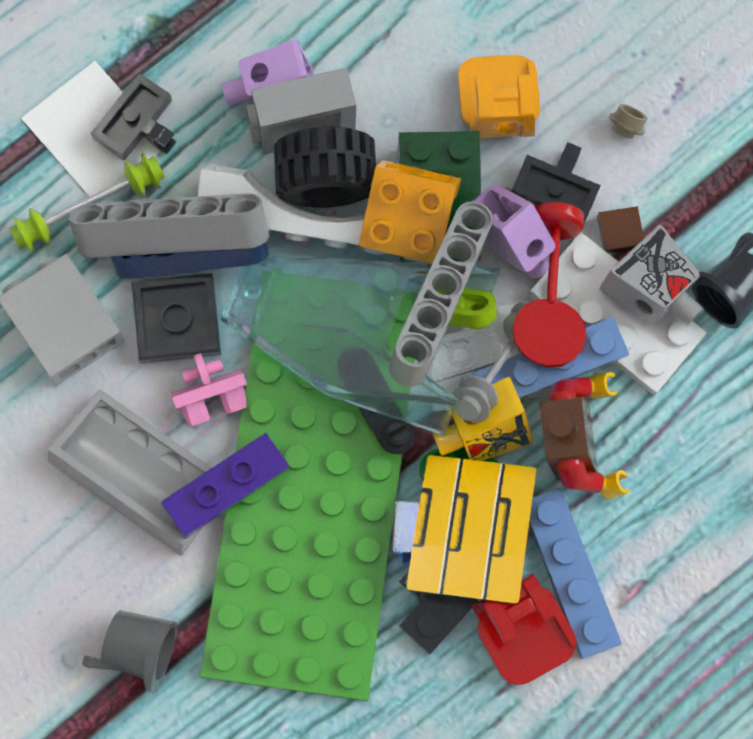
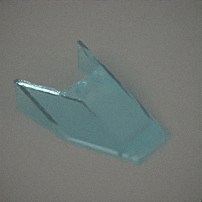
M269 252L268 257L264 261L255 265L241 267L221 316L222 322L323 394L394 419H400L408 424L443 436L445 435L459 398L428 376L417 386L405 387L396 383L389 373L393 351L389 348L388 339L408 282L423 285L432 266L431 263L370 257ZM475 266L465 288L480 289L492 293L501 268Z

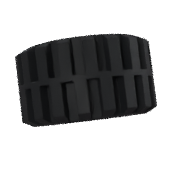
M337 126L306 128L279 138L274 143L276 195L288 203L313 208L345 206L369 198L376 167L374 138L356 129Z

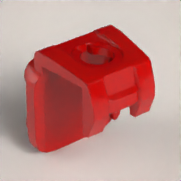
M532 572L522 577L518 603L482 599L471 606L479 620L477 633L499 674L512 685H524L569 660L576 649L577 640L562 610L552 593L541 587Z

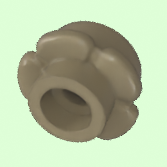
M620 104L616 112L609 115L610 120L614 123L612 129L617 134L633 139L635 134L643 135L645 133L643 128L648 118L636 108Z

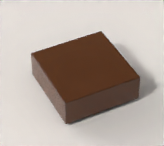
M638 206L598 212L597 220L603 250L607 253L633 250L644 239Z

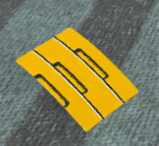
M429 455L416 521L407 589L518 603L537 469L528 466Z

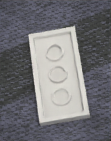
M581 232L559 257L557 300L565 302L575 309L583 320L585 328L614 316L629 356L613 363L655 396L707 332L693 321L688 326H685L670 311L656 324H649L599 289L600 285L609 271L619 262ZM548 271L529 293L535 300L547 299Z

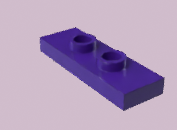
M264 433L161 501V505L181 535L186 539L289 470L290 466L267 433Z

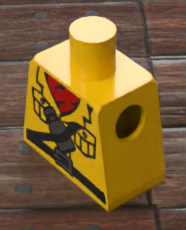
M510 376L492 384L497 392L498 402L490 410L486 420L479 423L469 422L459 417L452 406L449 407L455 424L432 433L441 456L464 447L469 460L482 461L534 444L525 410Z

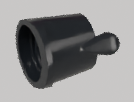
M751 232L743 234L737 241L731 254L707 273L699 271L700 277L691 288L696 300L704 308V311L715 321L730 329L738 328L753 311V255L748 252L753 248V233Z

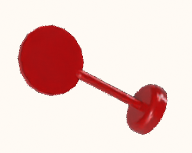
M548 202L535 206L555 243L554 251L549 254L547 299H537L526 304L516 315L512 328L513 340L521 355L530 362L547 368L562 367L574 361L582 352L586 340L585 324L578 312L567 303L557 300L560 241L572 239L581 233L584 229V213L571 204Z

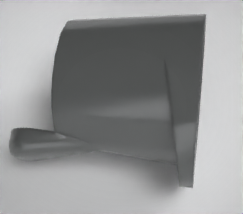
M119 610L112 618L105 635L101 659L84 655L82 665L87 668L123 671L144 680L146 691L154 694L163 681L173 653L177 635V623L171 620Z

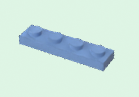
M613 316L585 328L586 340L584 347L574 361L562 367L547 368L534 364L519 354L505 361L491 381V384L510 376L519 399H523L550 388L559 380L573 379L629 356V352ZM492 365L461 377V379L467 376L484 378Z
M561 487L533 497L529 527L561 610L577 640L576 648L581 660L621 645V639Z

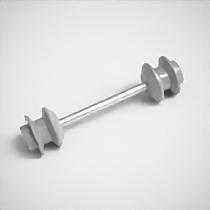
M530 302L517 303L512 308L511 313L504 319L503 329L510 341L485 377L467 376L460 381L458 388L451 394V406L462 419L474 423L482 422L488 418L490 410L496 406L498 395L491 381L516 347L512 333L513 324L518 312Z

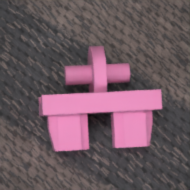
M201 353L193 355L197 367L183 371L182 375L185 384L201 379L202 382L171 392L176 409L181 408L182 414L190 427L210 420L204 399L220 395L226 414L247 407L243 386L247 385L241 369L210 379V375L224 371L221 359L205 364Z

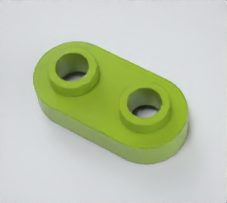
M465 288L449 325L471 329H482L490 325L497 318L495 296L485 290ZM435 290L439 294L447 295L443 291Z

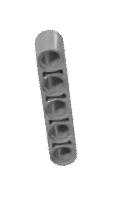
M248 193L92 203L77 207L69 214L68 218L79 253L84 257L90 258L248 249L262 245L269 238V229L262 200L258 195Z
M475 201L466 202L457 209L396 342L389 365V373L392 379L401 386H417L426 378L481 254L493 221L491 211L482 203ZM451 258L458 259V260H460L461 262H456V261L452 260ZM435 290L443 291L447 295L439 294ZM420 323L429 324L433 329L425 328ZM404 357H412L419 363L408 362Z

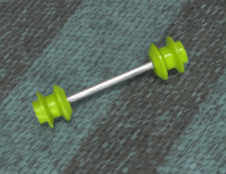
M141 153V163L133 166L130 162L125 161L123 170L126 177L125 180L46 219H43L40 212L29 208V218L24 221H20L13 216L16 224L9 227L19 249L27 246L32 253L33 243L38 240L49 245L51 233L48 226L68 217L77 207L97 203L129 186L135 194L141 197H145V187L151 184L161 189L159 180L164 179L165 176L156 158L153 156L147 159L145 154Z

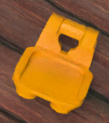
M519 55L470 58L461 64L458 72L460 113L462 122L469 127V131H479L480 140L513 136L535 137V121L539 118L540 99L537 69L532 60Z

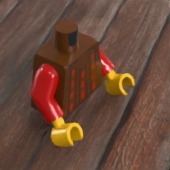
M613 372L594 374L588 378L559 380L550 388L549 401L540 403L546 458L556 479L561 480V483L566 488L592 493L601 492L606 499H613L630 493V490L623 489L619 480L628 477L624 470L604 476L598 472L588 398L589 396L593 399L615 396L617 391H610L607 387V379L615 377V374Z

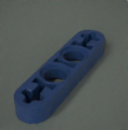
M266 241L260 246L248 249L112 256L111 260L118 277L133 279L255 265L268 257L269 249Z

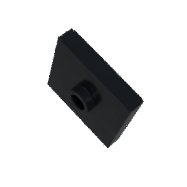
M213 273L132 282L140 364L194 358L193 355L199 353L202 354V357L221 355Z

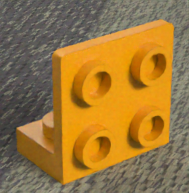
M382 160L375 167L359 245L364 248L433 264L446 235L453 201L458 194L461 178Z

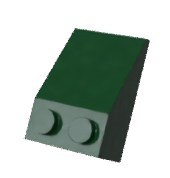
M399 132L397 146L398 164L461 178L458 194L453 201L447 227L448 231L457 209L466 202H472L481 194L480 132ZM400 256V262H416Z

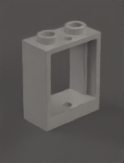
M347 68L251 89L253 104L246 105L253 143H261L263 155L274 152V143L279 138L298 130L322 126L356 129V101Z

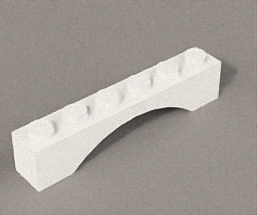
M209 164L201 169L198 197L246 193L258 195L262 200L269 232L270 230L285 232V238L294 241H309V237L325 239V245L335 248H348L349 243L359 245L365 214L342 217L321 215L302 210L281 200L269 191L249 170ZM364 248V251L370 254H388L385 252ZM404 257V258L407 259V260L416 261V262H422V261H418V260H414V259H410V258Z

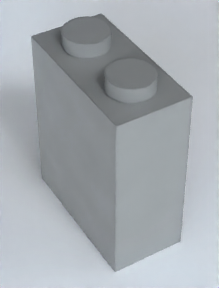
M67 253L60 258L57 256L48 258L38 266V272L27 279L20 278L9 283L3 289V294L0 296V304L55 386H58L125 342L121 332Z

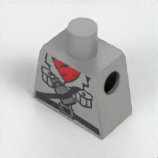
M658 225L616 264L599 287L602 292L652 325L656 324L670 311L685 326H688L704 309L688 294L700 277L699 271L661 225Z

